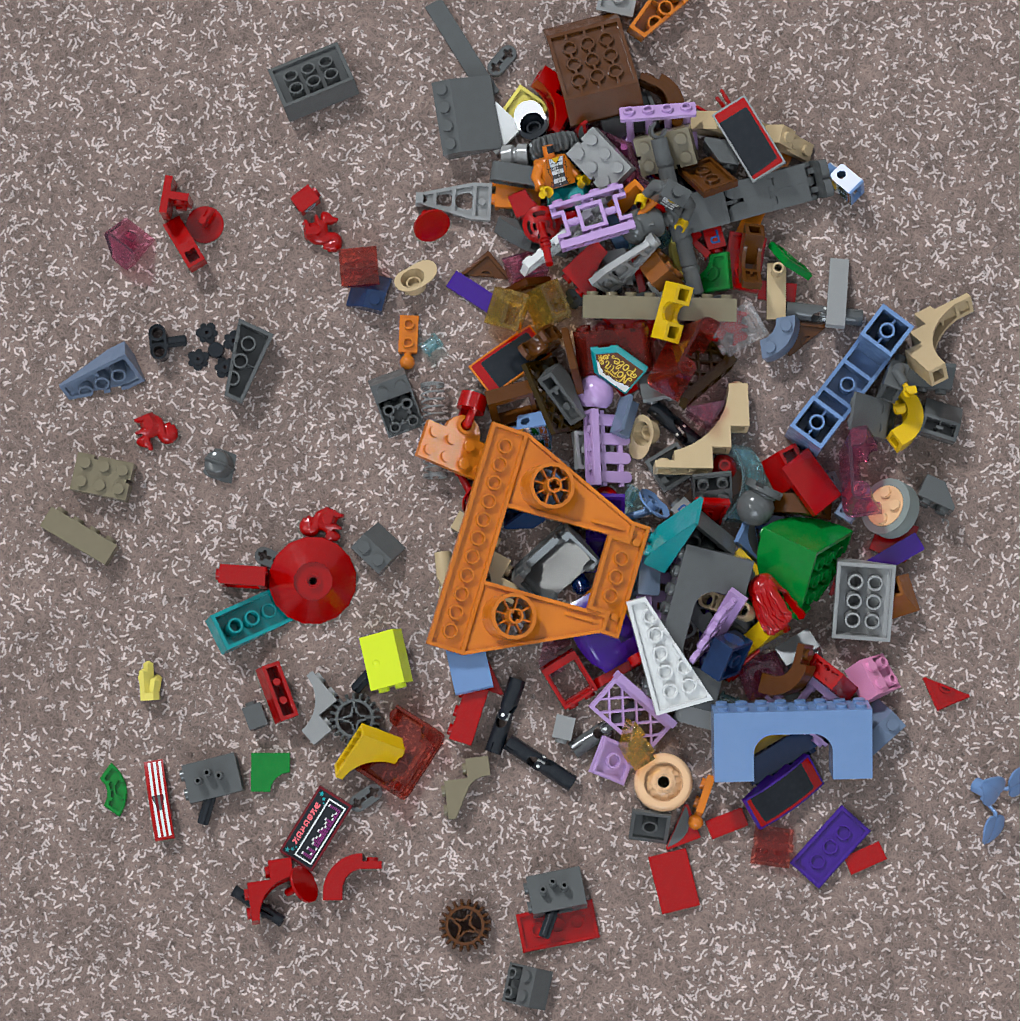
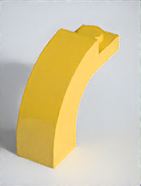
M903 390L898 397L899 400H897L898 404L904 403L906 407V412L901 414L902 424L892 429L886 437L896 453L904 450L913 442L922 427L924 418L923 408L917 395L906 398L903 395Z

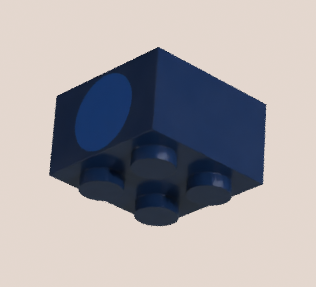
M737 630L713 637L709 644V651L703 657V665L700 670L718 682L738 675L753 641Z

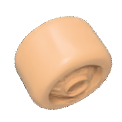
M657 753L647 757L639 765L634 775V791L637 798L645 807L653 811L669 812L679 808L686 802L692 791L693 779L689 767L682 759L673 754ZM660 777H666L669 780V785L666 788L658 785Z

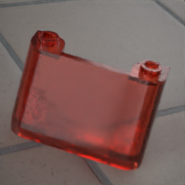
M704 317L684 325L679 344L666 342L647 377L649 386L678 402L696 371V364L686 355L692 356L696 351L704 354L721 323L713 318Z
M397 704L389 715L390 723L393 726L388 733L403 738L405 747L403 757L399 758L396 764L370 762L356 767L355 770L396 797L404 800L411 794L444 742L445 736L436 728Z

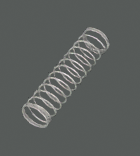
M429 381L420 384L421 390L426 391L421 394V397L425 398V400L421 401V404L426 406L421 411L427 413L421 417L423 420H429L423 418L427 415L445 414V412L431 413L423 411V409L430 407H445L443 404L428 405L423 403L433 399L444 400V397L429 398L423 396V394L430 392H445V390H426L430 389V385H436L437 389L443 388L445 386L444 382ZM437 419V420H432V421H434V422H436V421H437V422H445L446 420H445V419ZM426 460L423 461L424 464L429 465L423 468L425 472H428L423 474V478L433 479L432 477L438 476L439 479H444L448 477L447 471L432 472L425 470L426 468L438 465L425 463Z

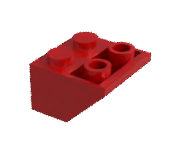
M796 443L760 462L773 490L780 493L792 490L779 469L800 453Z

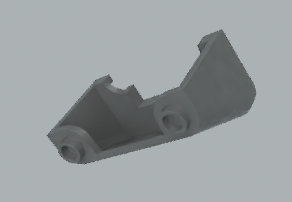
M561 523L512 569V582L521 591L557 600L558 594L584 571L594 572L598 568L600 559L572 525Z

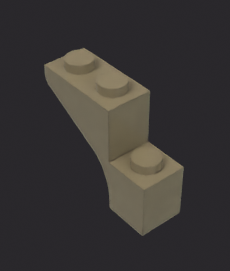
M488 756L466 758L465 763H462L463 775H467V778L444 781L445 785H441L442 797H446L447 804L443 805L444 816H448L449 820L457 818L470 785L479 778L491 776Z

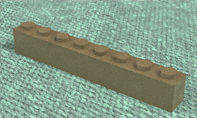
M587 291V295H582V318L655 320L661 297H656V293H644V296H637V292H625V296H617V292H606V295H598V291ZM692 294L689 307L683 306L679 310L677 320L736 322L737 299H732V295H721V298H713V294H702V298H694V294Z

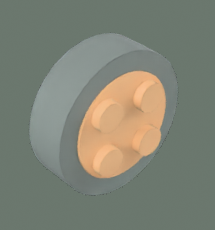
M887 478L877 482L870 488L872 493L861 509L863 523L867 529L887 539L898 538L912 528L918 517L920 507L918 495L911 486L897 479Z

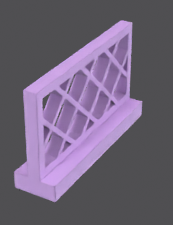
M617 670L613 674L612 680L589 704V707L646 756L667 731L676 726L677 722L667 713L656 716L652 699ZM614 684L620 687V696H610V689ZM633 698L634 708L624 709V699ZM621 699V709L611 710L610 700ZM607 700L608 710L599 711L595 706L599 701ZM646 710L648 712V720L638 721V711ZM635 711V721L625 722L624 712ZM621 712L622 722L613 723L611 721V713ZM652 723H661L664 726L659 733H652ZM638 724H649V734H639ZM625 725H635L636 735L625 734ZM649 737V745L645 749L639 746V738Z

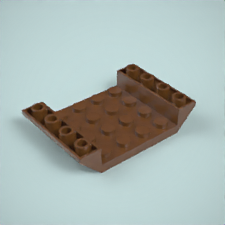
M606 13L543 29L571 128L578 126L585 120L591 123L619 116V108L644 106L637 74L617 13Z

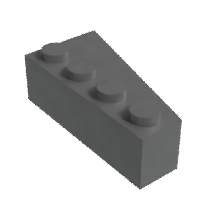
M240 318L238 320L224 398L242 406L274 334Z

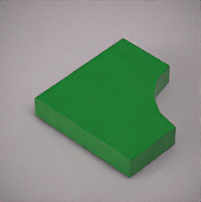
M771 241L767 246L785 267L808 281L813 276L804 264L795 259L780 245Z
M730 252L710 254L709 263L700 274L704 290L703 294L733 290Z
M251 753V792H271L272 784L276 778L282 774L290 773L291 753Z

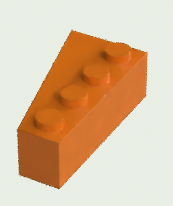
M648 0L626 32L638 41L643 42L690 0Z

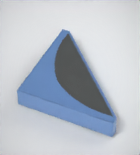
M743 522L734 543L739 548L741 547L754 562H757L758 539L756 528Z

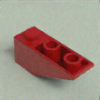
M180 216L163 224L191 273L208 264Z

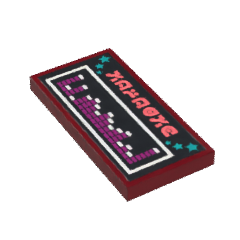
M320 785L279 852L287 857H291L293 861L312 872L353 805Z

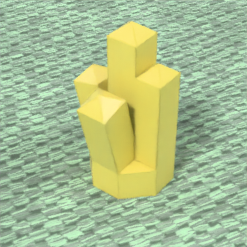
M146 661L143 663V669L139 671L138 676L140 700H160L162 677L158 674L154 675L153 663Z

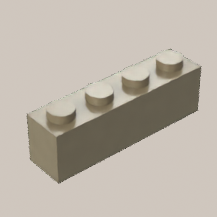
M59 506L57 509L51 507L40 527L108 567L119 549V546L116 545L117 541L108 535L106 538L99 535L101 531L93 526L87 528L83 525L84 521L76 516L73 519L67 516L68 512Z

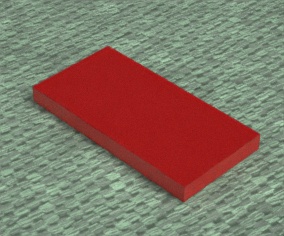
M592 899L586 900L588 907L586 909L558 914L549 939L539 936L545 917L534 919L533 913L529 914V912L516 914L523 953L600 938Z

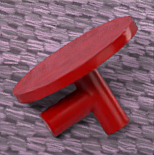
M202 206L194 209L189 214L186 228L195 241L210 243L221 235L224 221L216 209Z
M425 209L414 222V234L421 241H435L446 234L450 227V219L442 210Z
M303 866L294 867L290 873L291 887L284 890L285 895L290 896L295 893L305 903L314 902L318 896V887L312 873Z

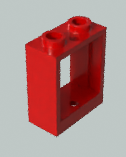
M220 564L219 569L216 568L215 579L218 580L222 587L268 590L269 569L262 566Z
M572 648L539 668L565 710L567 708L569 710L579 705L578 702L584 698L587 700L596 694L595 691L598 690ZM574 660L589 686L564 700L550 674Z
M814 654L810 661V665L816 666L813 677L839 698L849 700L858 687L820 655Z

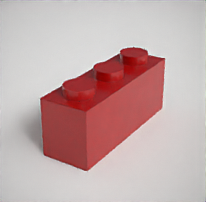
M276 661L256 669L255 671L274 723L278 724L298 716L299 714L280 662Z
M484 689L459 695V698H462L460 705H456L453 716L456 718L454 724L450 723L447 734L450 735L449 740L472 746L489 690Z

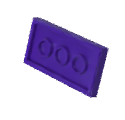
M841 805L790 861V864L820 889L871 830Z

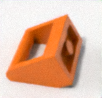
M636 179L624 188L626 198L618 200L622 215L634 205L637 194L642 193L644 190ZM647 198L649 202L646 203L643 209L638 211L637 215L649 212L658 203ZM613 199L606 204L608 207L614 206Z

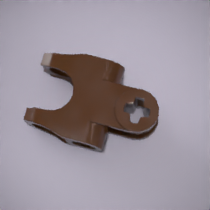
M546 325L540 328L534 337L520 344L518 350L526 360L533 361L538 356L549 354L560 347L562 344L560 341L562 334L555 325Z

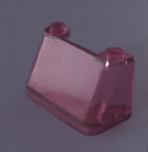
M867 425L852 428L839 450L842 510L851 518L882 514V504L876 502L873 498L870 485L865 481H861L860 463L869 461V455L873 451H878V442Z

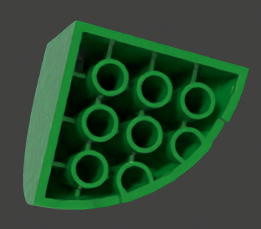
M790 517L776 520L764 526L760 531L759 536L761 538L757 551L759 574H771L807 614L811 610L810 604L813 601L818 602L834 578L837 558H840L842 553H846L853 531L841 525L814 518ZM778 591L779 594L781 595V597H782L783 600H784V597H783L782 593H781L780 591ZM784 600L787 608L792 612V618L799 620L797 615L792 611L790 606Z

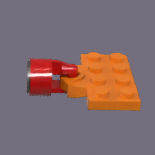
M464 389L461 391L456 406L460 410L458 416L450 418L446 421L445 425L430 419L426 420L415 456L474 481L485 443L480 442V430L474 420V416L480 417L484 415L487 406L485 394L472 389Z

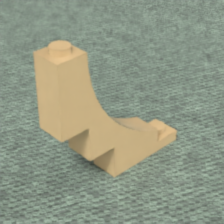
M740 381L729 383L726 389L724 411L716 425L700 440L687 447L675 450L672 460L668 458L655 460L653 474L692 475L711 473L713 470V454H729L732 447L731 433H747L749 429L748 383Z

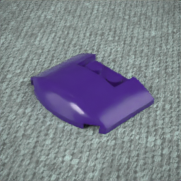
M590 593L574 601L571 605L586 608ZM625 614L619 639L600 633L573 637L584 657L592 665L602 669L604 673L627 661V658L639 652L632 624L627 614Z

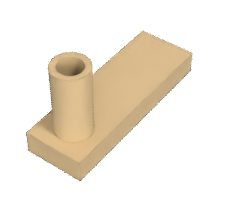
M781 262L767 263L766 320L776 321V318L786 317V267Z

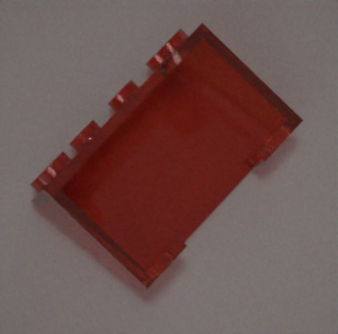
M640 320L633 323L631 327H626V324H615L614 328L599 325L595 326L594 329L590 327V324L576 327V330L573 331V338L580 376L597 375L594 373L590 347L601 348L609 347L610 345L620 346L648 366L646 372L654 371L656 369L654 338L651 337L653 324L647 323V320Z

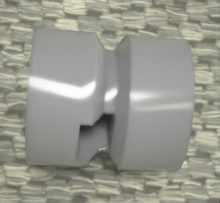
M529 143L517 144L516 147L514 145H503L501 147V161L532 166Z

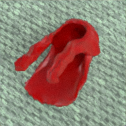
M762 573L750 580L748 584V599L752 602L756 617L767 635L775 636L781 630H783V633H787L790 631L788 623L792 619V612L787 608L778 591L782 593L784 600L799 620L804 619L806 614L798 606L797 601L790 596L789 592L771 574Z

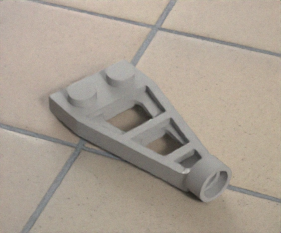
M473 182L426 192H416L415 207L439 209L446 214L470 221L490 222L492 183ZM470 193L473 197L472 208L469 210L459 208L455 203L458 195ZM449 194L452 196L451 206L437 204V197L439 195Z
M651 232L642 243L596 271L588 279L589 282L604 293L616 292L633 276L656 248L661 245V241ZM639 255L633 263L629 261ZM622 265L627 267L620 276L612 273Z

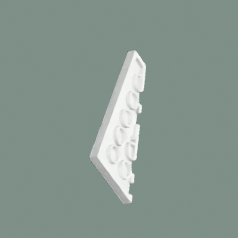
M612 195L600 198L604 209L608 208L606 204L612 199ZM599 206L586 209L581 213L585 227L600 223L603 220ZM580 224L569 227L572 238L583 235ZM565 228L561 230L557 235L566 233ZM557 235L550 240L552 257L561 251ZM540 248L532 256L529 255L522 261L523 265L520 272L524 277L545 263L544 254Z
M646 597L626 601L656 716L713 700Z

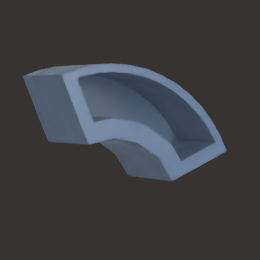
M791 315L776 318V326L773 332L767 338L760 340L763 360L766 362L775 361L784 356L793 347L800 329V319L797 316Z

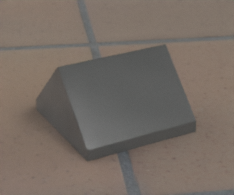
M678 442L644 461L655 483L664 493L692 477V475L653 474L655 460L660 458L672 460L674 451L681 449Z
M632 808L628 839L667 844L671 813Z

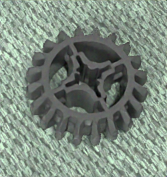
M561 131L543 135L529 143V154L533 161L544 157L542 146L553 144L555 154H565L568 156L566 153L579 142V139L573 131Z
M352 693V699H349L348 694L344 695L346 701L343 702L339 698L338 701L341 705L333 704L337 711H330L331 715H335V718L329 719L330 722H335V725L330 727L331 730L337 728L338 730L334 735L342 734L340 737L342 742L347 737V744L362 722L371 721L369 725L371 727L381 726V724L375 722V720L381 719V716H375V713L380 712V709L376 708L373 710L376 702L374 701L369 705L368 703L371 698L368 696L364 701L362 693H360L359 699H356V693ZM357 703L366 706L371 715L359 714ZM352 704L350 714L340 717L341 711L347 705ZM354 709L357 717L365 718L357 720L356 729L353 721L345 720L354 716ZM340 723H350L353 735L344 732Z

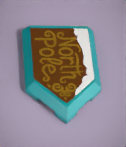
M618 345L601 348L590 347L594 373L624 394H627L648 369V366Z

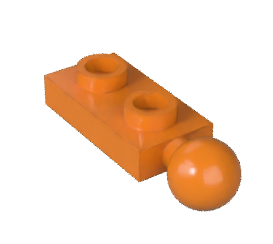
M400 315L398 354H404L400 359V365L405 370H410L415 365V360L411 355L418 353L419 316Z
M709 774L701 780L699 788L702 789L700 797L696 796L693 807L696 808L695 813L688 819V825L693 830H698L703 826L702 814L714 783L713 776Z

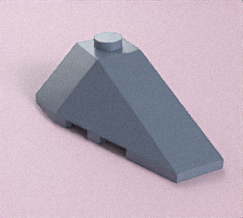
M124 341L106 350L59 384V387L67 398L72 400L92 396L93 391L104 390V393H109L112 387L121 386L122 390L129 389L145 381V378L134 353Z
M879 699L870 704L872 708V756L906 726Z

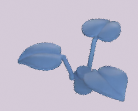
M1020 767L1012 772L1007 787H1005V779L1001 776L984 780L976 778L971 784V791L979 795L983 804L988 806L993 812V816H990L984 825L982 839L984 845L993 841L1001 833L1005 823L1004 816L998 815L992 804L996 802L1003 790L1009 791V796L1011 797L1020 794Z

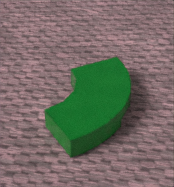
M110 763L100 777V780L107 789V799L104 806L120 817L127 802V786L120 770Z

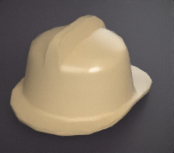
M422 260L397 274L394 280L395 287L403 291L405 295L416 296L423 293L426 285L437 274L436 264L430 260Z
M643 414L635 418L630 435L629 454L637 460L644 458L650 446L655 444L660 437L659 422L651 420Z

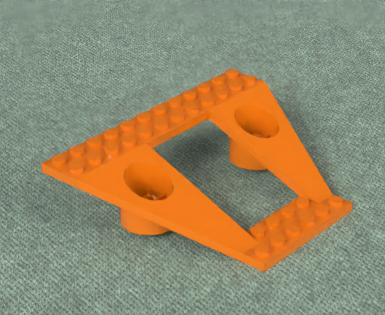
M491 422L425 644L459 655H467L596 633L619 639L627 611L626 601L630 600L651 527L632 521L529 433ZM544 469L552 471L551 477H547ZM538 472L543 477L541 481L535 480ZM534 483L539 484L540 490L535 492ZM559 491L563 492V495L560 498V500L556 495V493ZM537 494H544V500L541 501L538 498ZM549 496H553L556 502L554 505L547 504ZM507 508L607 535L586 608L486 581ZM506 598L514 600L512 607L508 606ZM501 602L505 607L502 612L496 610ZM517 603H519L523 607V609L520 610L519 608H516ZM523 611H525L526 619H523V618H524ZM496 613L501 614V621L496 622ZM521 621L525 622L522 630L518 626V623ZM501 623L507 625L505 633L498 627ZM511 626L515 627L518 632L517 634L508 635Z

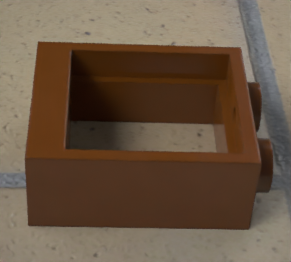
M528 380L484 392L492 422L510 427L517 425V417L519 415L534 413L540 410L536 399L534 400L535 397ZM529 398L530 405L498 413V405Z

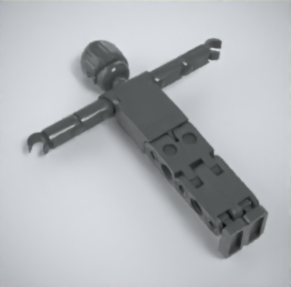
M653 122L648 127V134L653 138L650 141L658 167L660 180L670 178L677 182L674 159L670 153L667 137H664L667 133V128H664L661 134L657 136L653 132L657 122ZM814 159L776 169L755 183L752 182L750 177L738 179V187L707 198H703L697 191H693L691 198H693L696 208L688 221L689 225L684 233H681L683 231L681 226H677L674 229L678 219L682 217L665 207V213H662L656 207H653L647 213L639 215L637 214L640 208L630 210L625 215L632 213L636 229H630L629 233L622 236L629 243L639 245L651 232L657 237L662 236L665 233L666 226H669L672 242L676 244L685 285L694 288L692 293L694 298L697 296L702 297L704 290L699 274L700 267L696 261L692 245L693 238L690 234L818 198L834 196L826 159Z

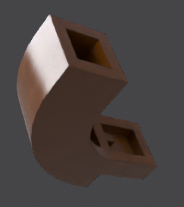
M642 72L639 75L640 87L657 95L662 104L684 103L680 89L666 75L661 74L658 79L650 73ZM683 118L672 119V127L680 126ZM661 120L660 123H659V125H660V127L663 128V129H664V120Z
M749 223L744 225L738 267L739 283H741L742 288L761 290L760 263L765 239L764 225Z
M782 493L783 496L780 501L776 499L773 501L775 507L773 515L776 516L797 515L824 521L831 520L832 503L812 517L796 493Z
M798 643L792 667L786 674L778 676L762 673L758 692L767 695L786 696L804 688L811 680L816 666L810 665L814 655V645Z

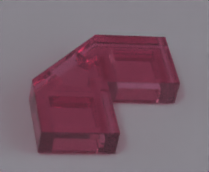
M565 638L544 642L538 663L540 667L556 658L557 652L571 644L570 640ZM562 666L551 673L550 677L553 678L565 671L564 667Z

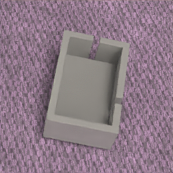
M592 127L581 138L582 143L577 142L566 153L590 180H594L593 183L600 190L607 188V185L612 183L622 184L636 170L629 160L596 127Z

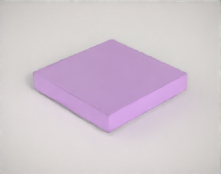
M602 735L588 772L624 786L638 749Z

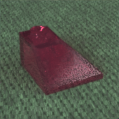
M124 218L104 234L112 259L127 271L137 264L155 241L154 238L128 218Z

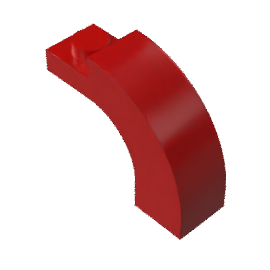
M363 853L352 854L342 858L330 869L323 886V900H344V883L347 877L359 869H383V861H378V857H367V861H363Z

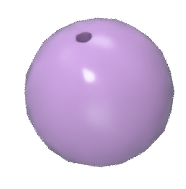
M590 375L582 380L584 392L578 395L582 406L608 408L614 397L612 385L598 375Z

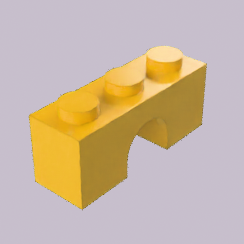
M670 281L665 282L651 337L679 344L684 325L678 323L677 317L679 310L683 306L689 307L693 287Z

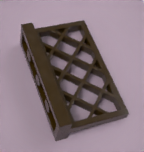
M701 333L655 371L653 376L680 400L679 406L685 410L730 372L738 359L733 354L729 357L704 333ZM702 340L708 349L699 348L698 342ZM686 352H695L696 359L687 358ZM699 353L708 354V360L699 359ZM712 354L718 355L723 360L720 362L712 361ZM674 362H683V369L674 368ZM687 363L696 364V370L687 369ZM700 364L709 365V371H700ZM671 372V379H666L661 373ZM675 373L684 374V380H676ZM688 374L697 375V381H688ZM676 385H685V391L683 393L679 392L676 389Z
M553 356L547 360L528 362L521 365L550 434L556 435L566 432L570 434L582 428L583 419L570 425L554 402L547 398L546 391L538 382V378L547 368L558 363L557 357ZM554 411L559 415V417H556L554 415Z

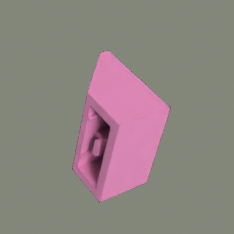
M883 653L859 660L845 670L849 680L858 687L856 691L858 697L865 698L869 703L901 687Z

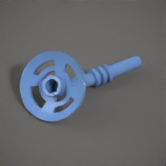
M641 489L639 497L644 505L643 509L625 514L631 520L652 514L659 518L667 519L670 512L666 504L655 493L648 489Z

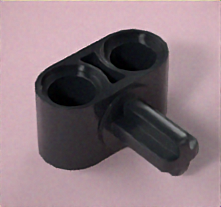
M154 324L149 329L150 353L157 362H165L168 359L170 348L187 346L186 335L168 337L167 331L160 324ZM157 330L163 331V335L160 338H154V333ZM158 349L165 350L161 357L155 355Z

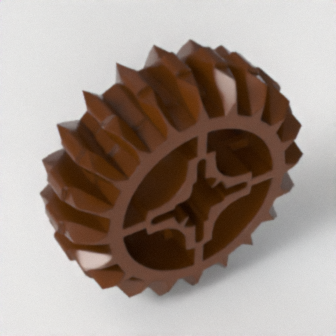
M460 899V906H457L455 901L452 902L454 909L447 906L446 909L449 913L442 912L441 914L446 917V920H439V923H445V927H440L439 931H446L445 934L441 935L442 938L449 937L446 944H450L451 941L454 942L452 949L460 945V952L463 951V946H466L467 952H470V945H473L475 950L478 949L477 942L484 945V941L481 938L483 936L488 939L489 936L484 934V932L491 931V928L486 927V924H490L491 920L485 921L484 917L489 916V913H481L485 907L482 906L478 910L476 908L478 902L476 901L474 906H471V899L467 900V905H464L463 899ZM460 909H470L464 919H459L453 916V914ZM475 913L480 917L481 930L472 924V918ZM470 916L468 925L471 926V928H473L474 931L471 929H466V931H463L460 935L462 931V926L460 925V923L456 922V920H458L459 922L463 920L464 922V920H467ZM449 921L458 926L459 931L456 938L452 936L448 929ZM466 932L478 935L472 941L461 942Z

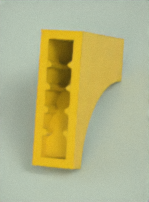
M361 723L334 764L335 776L343 780L351 770L370 762L396 764L405 752L403 738Z

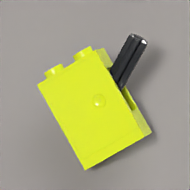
M390 629L359 638L366 670L351 685L354 692L360 693L369 684L371 691L378 690L380 694L389 692L390 687L395 686V689L407 687L406 683L413 681L402 629Z

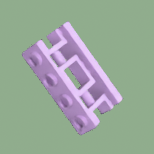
M612 183L607 185L605 189L595 188L588 191V194H575L570 196L568 200L558 199L549 205L552 220L562 217L566 233L557 235L562 253L629 233L630 229H636L632 213L622 216L618 200L626 198L623 184ZM612 195L614 206L604 209L600 198ZM575 206L578 217L567 220L563 209ZM599 206L603 222L585 227L581 211ZM617 213L620 224L609 227L606 216ZM580 224L583 235L572 238L569 227Z

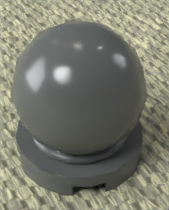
M748 477L745 484L750 486L748 487L749 490L743 492L738 498L736 510L739 518L746 525L760 526L767 523L773 516L775 509L773 501L775 499L780 501L783 494Z

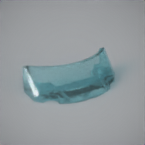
M731 444L730 455L737 459L738 466L741 467L742 472L739 498L743 492L749 490L748 487L750 486L745 484L748 477L765 484V473L758 456L750 447ZM737 501L726 512V515L722 517L723 522L743 523L736 510Z

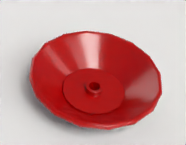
M303 537L288 543L276 555L269 571V590L275 605L287 617L303 624H321L338 617L349 606L356 591V571L350 556L338 544L323 537ZM312 577L316 578L317 580L316 584L314 585L310 584L309 582L310 578Z

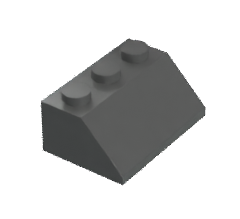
M648 90L642 91L641 95L644 106L655 105ZM620 115L599 120L602 133L610 141L627 136L626 122H620ZM653 120V122H657L653 128L654 130L660 127L659 120ZM645 121L634 122V135L646 131Z
M945 363L948 379L934 386H930L909 367L906 377L909 381L908 386L915 385L918 393H927L928 390L935 391L936 395H946V393H950L952 390L956 364Z
M701 511L699 523L686 542L730 554H735L736 549L735 538Z

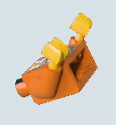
M553 144L542 146L544 157L534 160L531 180L535 185V191H540L539 197L541 199H544L546 196L550 198L554 194L553 189L575 183V180H578L577 186L579 188H584L585 184H590L591 180L586 175L581 176L582 173L565 154L554 153Z

